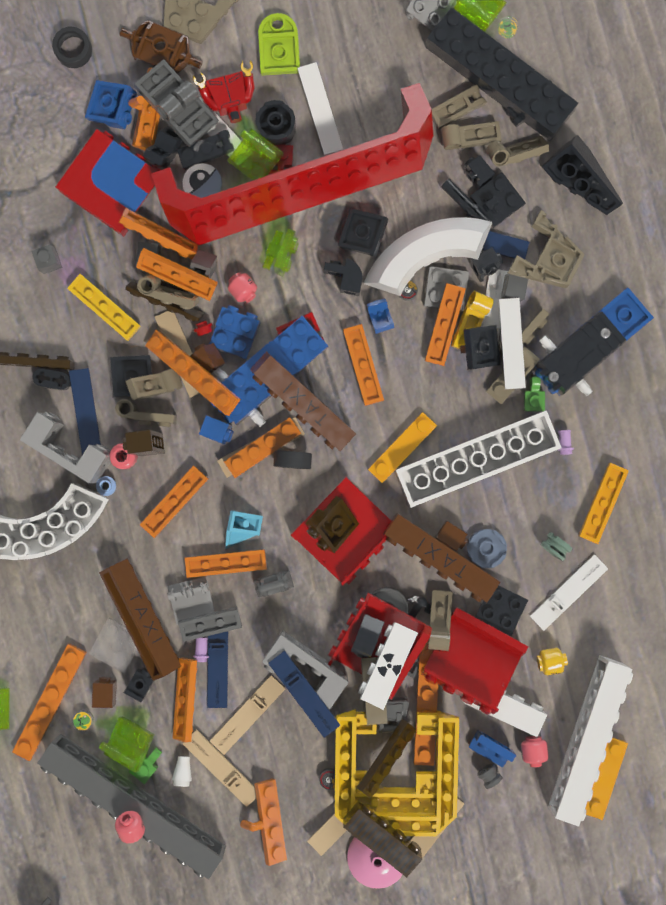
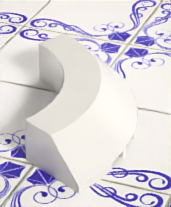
M467 217L448 218L416 227L395 240L383 251L369 270L364 284L401 296L407 283L420 268L426 267L440 258L452 256L478 260L492 222Z
M71 483L61 500L47 512L27 519H14L0 515V559H33L52 554L67 547L87 532L96 522L109 499L82 485Z

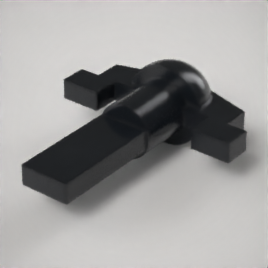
M412 595L411 598L408 597L406 599L411 604L413 601H416L408 615L415 618L423 606L426 607L424 611L430 614L431 605L425 597Z

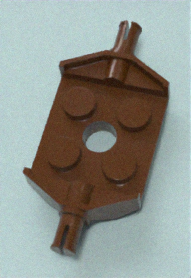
M149 20L141 23L133 32L124 28L120 31V36L131 41L134 60L139 59L156 66L164 59L177 74L187 65L201 69L203 61L192 57L189 38L183 34ZM162 41L166 44L162 50L155 48L157 42Z

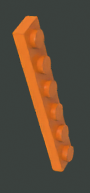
M155 330L145 346L221 412L230 416L241 399L161 331Z
M70 643L67 644L12 753L28 761L32 760L87 654L86 651Z
M426 643L419 654L414 765L434 766L436 735H417V712H437L438 684L434 685L424 679L425 676L421 675L433 652L432 649H428V643Z

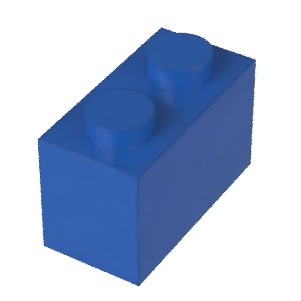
M206 415L199 435L225 445L226 442L231 441L234 431L231 430V425Z

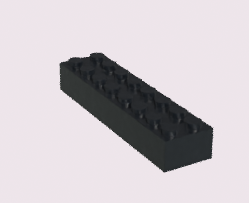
M452 7L427 37L426 49L474 85H478L479 89L503 107L512 110L513 113L524 120L523 122L550 142L574 113L579 103Z

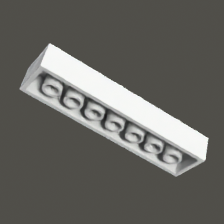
M546 410L395 470L408 506L411 508L561 449V445Z
M601 655L598 657L548 804L549 810L556 819L579 826L580 822L585 819L587 801L590 802L592 798V787L599 778L600 771L598 769L600 763H603L606 757V745L612 740V728L619 719L620 713L618 710L620 704H623L625 701V689L627 684L631 683L633 677L630 667Z

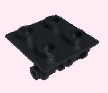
M498 586L488 602L483 600L475 618L512 636L528 599Z

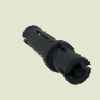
M450 178L443 183L441 188L467 213L466 216L468 218L491 222V219L479 209L480 206L474 204Z

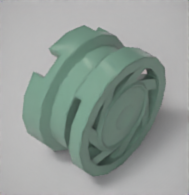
M549 532L546 541H542L540 545L550 554L564 561L567 552L570 553L573 548L561 538Z

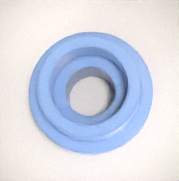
M103 476L98 479L96 489L103 496L112 495L116 490V482L112 477ZM105 482L109 484L107 490L103 489V483Z

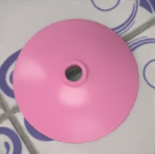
M356 837L352 839L348 848L347 861L352 875L358 882L370 888H385L401 878L402 874ZM380 859L381 863L377 865L374 861Z

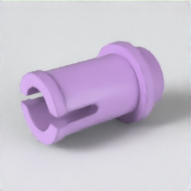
M571 430L558 431L559 443L561 445V449H558L560 455L572 454L574 448H572Z
M208 637L197 638L195 641V655H193V658L197 662H207V658H209V655H207Z

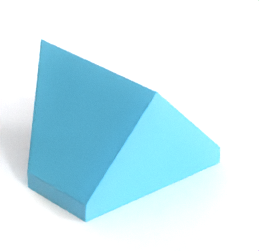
M235 510L230 511L225 549L256 535L259 536L263 516Z

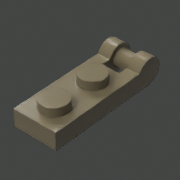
M478 85L467 89L432 109V119L438 129L487 104L485 98L481 97ZM469 97H473L474 102L471 103Z

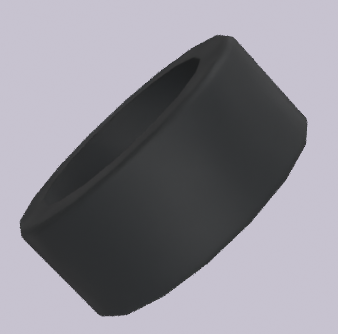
M68 26L55 34L52 48L62 65L68 68H79L89 62L92 56V45L83 30ZM71 37L80 38L84 44L82 53L74 58L65 57L61 51L63 42Z
M274 451V467L311 469L312 453Z

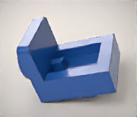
M385 298L367 304L368 314L375 334L395 328Z

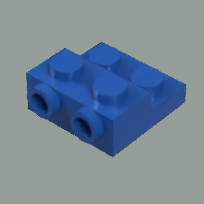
M96 80L85 118L89 121L105 123L109 127L126 129L127 124L129 125L132 121V107L129 106L128 102L130 99L137 97V92L129 85Z
M228 305L227 308L222 307L209 344L214 343L217 349L247 360L261 324L257 320L258 316L249 312L246 315L238 313L239 309Z

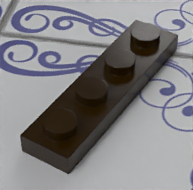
M0 352V365L74 370L75 362L69 360L67 356H57V359H49V355L37 354V358H33L25 353L9 356L8 352Z
M404 719L401 720L357 786V789L370 799L379 790L380 784L389 775L392 766L401 757L408 742L412 740L416 729Z

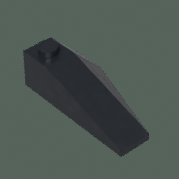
M576 135L564 144L542 165V168L555 183L564 185L574 195L578 194L586 199L588 204L605 215H608L623 204L593 153L579 135Z

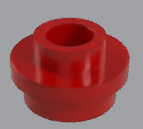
M205 320L195 324L196 328L193 329L197 336H202L213 331L211 328L213 325L212 322L207 323Z

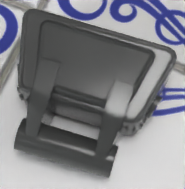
M289 570L264 576L253 581L258 597H266L294 587Z
M407 697L388 699L386 703L387 721H397V724H378L379 733L394 732L401 720L406 719L409 706Z

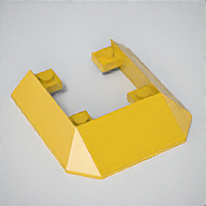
M356 709L336 715V719L341 726L336 729L335 817L343 823V818L358 801L362 804H368L377 816L386 818L391 827L395 830H401L405 836L436 837L457 818L458 716L438 710L436 713L417 712V735H436L435 771H416L415 787L379 788L370 799L357 789L367 771L356 770V734H376L377 725H367L366 712H356Z

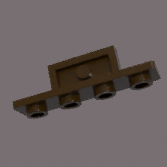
M161 279V286L188 292ZM131 281L125 287V290L129 291L131 295L143 297L153 305H161L171 313L184 315L187 320L199 321L203 317L204 312L195 308L183 309L178 304H164L159 299L140 293L137 283Z

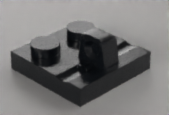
M503 172L470 196L474 204H478L480 206L479 209L491 219L493 229L526 204Z
M350 208L338 246L376 257L389 219L385 216Z
M497 325L464 329L465 345L460 346L461 354L466 353L467 370L500 365Z
M150 355L109 358L112 398L131 397L126 381L131 378L152 375Z

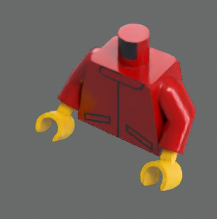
M251 60V67L249 69L244 68L242 61V71L207 80L206 84H204L206 79L203 73L200 72L202 75L200 82H197L193 75L194 83L199 85L198 90L203 102L213 111H218L220 116L229 115L230 123H238L242 120L240 111L246 110L247 103L252 99L255 86L253 73H251L253 69V62Z

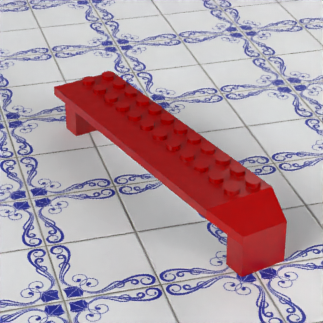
M420 83L400 89L404 121L397 132L200 198L179 190L170 167L152 173L160 204L170 226L199 246L422 170L434 135L432 109Z

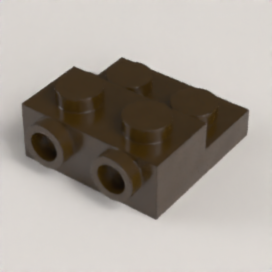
M336 496L324 511L318 509L305 524L309 528L307 533L314 539L317 538L318 542L316 545L321 550L335 553L359 525V522L342 498Z

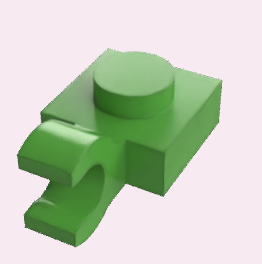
M539 377L530 378V391H524V411H545V391H539Z
M156 747L148 758L142 754L129 773L145 784L158 768L154 762L162 751Z

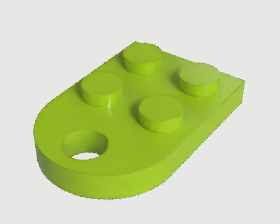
M274 13L267 16L261 22L258 30L261 76L298 74L297 68L300 67L298 29L292 18L282 13ZM276 20L283 23V26L279 29L272 26Z

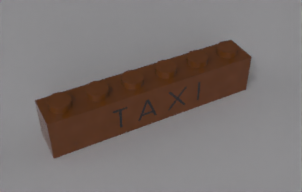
M267 351L250 369L254 374L252 378L259 385L266 384L269 387L267 392L275 399L279 396L283 400L281 404L288 411L292 409L298 414L295 417L304 425L308 422L312 426L310 430L317 437L322 435L326 438L324 443L332 450L336 447L341 451L356 435L350 427Z
M396 513L384 531V534L387 536L385 540L394 546L397 543L404 547L403 552L411 557L415 554L421 558L419 561L427 568L433 566L438 570L436 574L445 580L448 577L455 581L453 583L454 586L462 591L466 588L472 592L470 596L478 602H481V600L488 602L501 583L398 513Z
M128 558L99 572L152 680L155 681L165 677L180 668L179 658L175 654L170 640L166 636L161 622L157 618L152 604L148 600L143 586L139 582Z

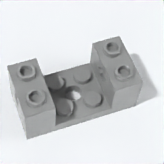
M46 411L44 414L37 412L20 441L84 481L97 483L111 463V450L102 444L89 445L81 458L73 454H65L64 448L55 443L53 445L54 440L64 424L59 422L61 418Z
M282 630L262 661L265 664L264 668L274 674L268 662L284 650L289 657L294 654L295 659L303 665L309 664L312 667L311 670L320 677L324 675L314 690L330 710L349 683L348 675L332 664L331 666L328 665V661Z

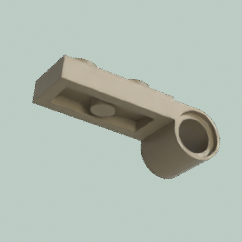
M499 121L461 127L457 124H452L441 128L445 150L489 145L493 141H502Z
M542 135L508 147H504L499 141H493L486 148L488 157L496 166L519 163L524 159L533 156L537 157L549 152V144Z
M149 273L143 276L137 283L140 293L159 299L164 304L174 303L183 309H191L199 303V296L161 286V279ZM146 280L152 283V287L147 285Z
M542 309L522 331L523 344H528L535 337L533 332L537 328L541 330L548 322L545 318L549 313L545 309ZM501 339V340L499 341L498 345H499V353H500L501 355H503V353H502V339Z
M524 346L523 358L526 377L540 358ZM503 371L486 392L502 405L514 389H505Z
M173 369L158 374L131 378L126 381L132 400L175 391V388L177 390L183 388L180 376Z
M120 400L115 406L118 416L139 421V425H151V422H158L161 427H171V424H176L177 416L137 412L136 405L128 400ZM125 404H129L131 410L128 414L124 415L122 407Z
M432 590L429 625L432 627V632L428 640V649L449 651L453 592Z

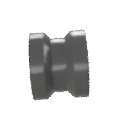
M493 763L486 765L477 773L479 779L484 781L486 789L496 786L503 779L501 774L496 772V767Z

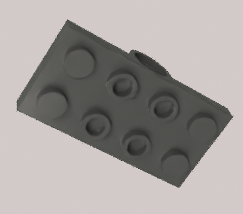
M164 59L134 83L135 89L188 147L193 145L219 121L198 98L199 94L196 88L189 81H183Z

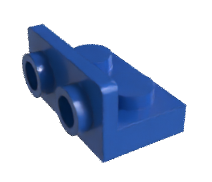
M477 730L469 744L470 749L500 767H504L507 760L513 762L516 757L512 749L480 730Z

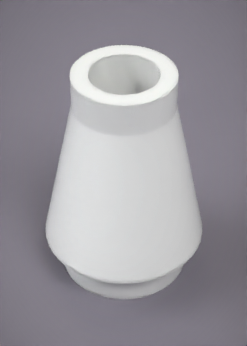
M178 756L172 777L174 786L188 787L190 785V781H192L190 757Z

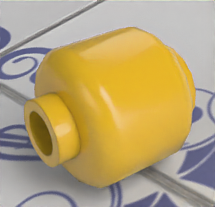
M559 648L544 649L537 656V665L539 671H542L544 675H555L564 672V666L568 665L566 654H562Z

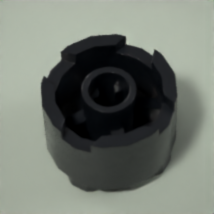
M271 100L265 102L256 113L255 122L258 135L264 143L286 145L291 142L296 131V120L292 108L284 104L283 101Z

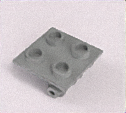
M411 0L405 10L407 13L406 17L409 20L417 19L429 30L433 31L449 11L454 0Z
M207 577L167 586L169 591L167 595L168 599L171 600L176 625H178L179 620L215 612Z

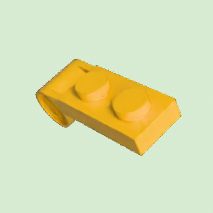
M477 291L471 293L451 343L452 347L460 350V346L465 345L464 329L481 327L484 316L490 312L493 306V298Z

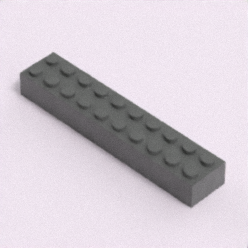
M62 734L50 743L37 764L41 766L40 768L44 772L52 773L58 777L57 779L60 783L73 787L78 795L86 796L92 800V804L97 808H104L113 819L116 820L119 815L126 811L137 812L145 826L143 838L149 843L154 842L160 846V850L165 854H171L176 857L181 865H188L194 869V873L197 876L205 877L209 880L223 859L226 845Z

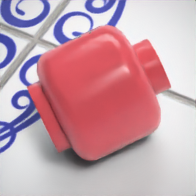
M239 272L229 279L228 291L237 302L246 301L248 303L256 297L257 285L247 273L241 274Z
M123 443L117 444L111 449L110 462L116 468L125 470L135 465L138 456L124 455V453H127V450L124 451Z
M541 736L526 737L521 743L522 760L525 763H529L530 767H541L542 763L548 760L547 742Z
M126 811L119 815L115 821V830L120 840L124 843L137 842L144 835L145 826L143 820L135 811Z

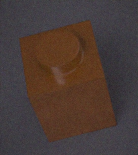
M202 343L195 347V352L190 355L210 374L226 364L214 343L208 345Z
M445 521L435 538L457 551L459 548L462 549L467 543L468 539H466V536L468 534L450 522Z
M99 677V680L93 682L92 708H113L116 705L117 680H111V677Z

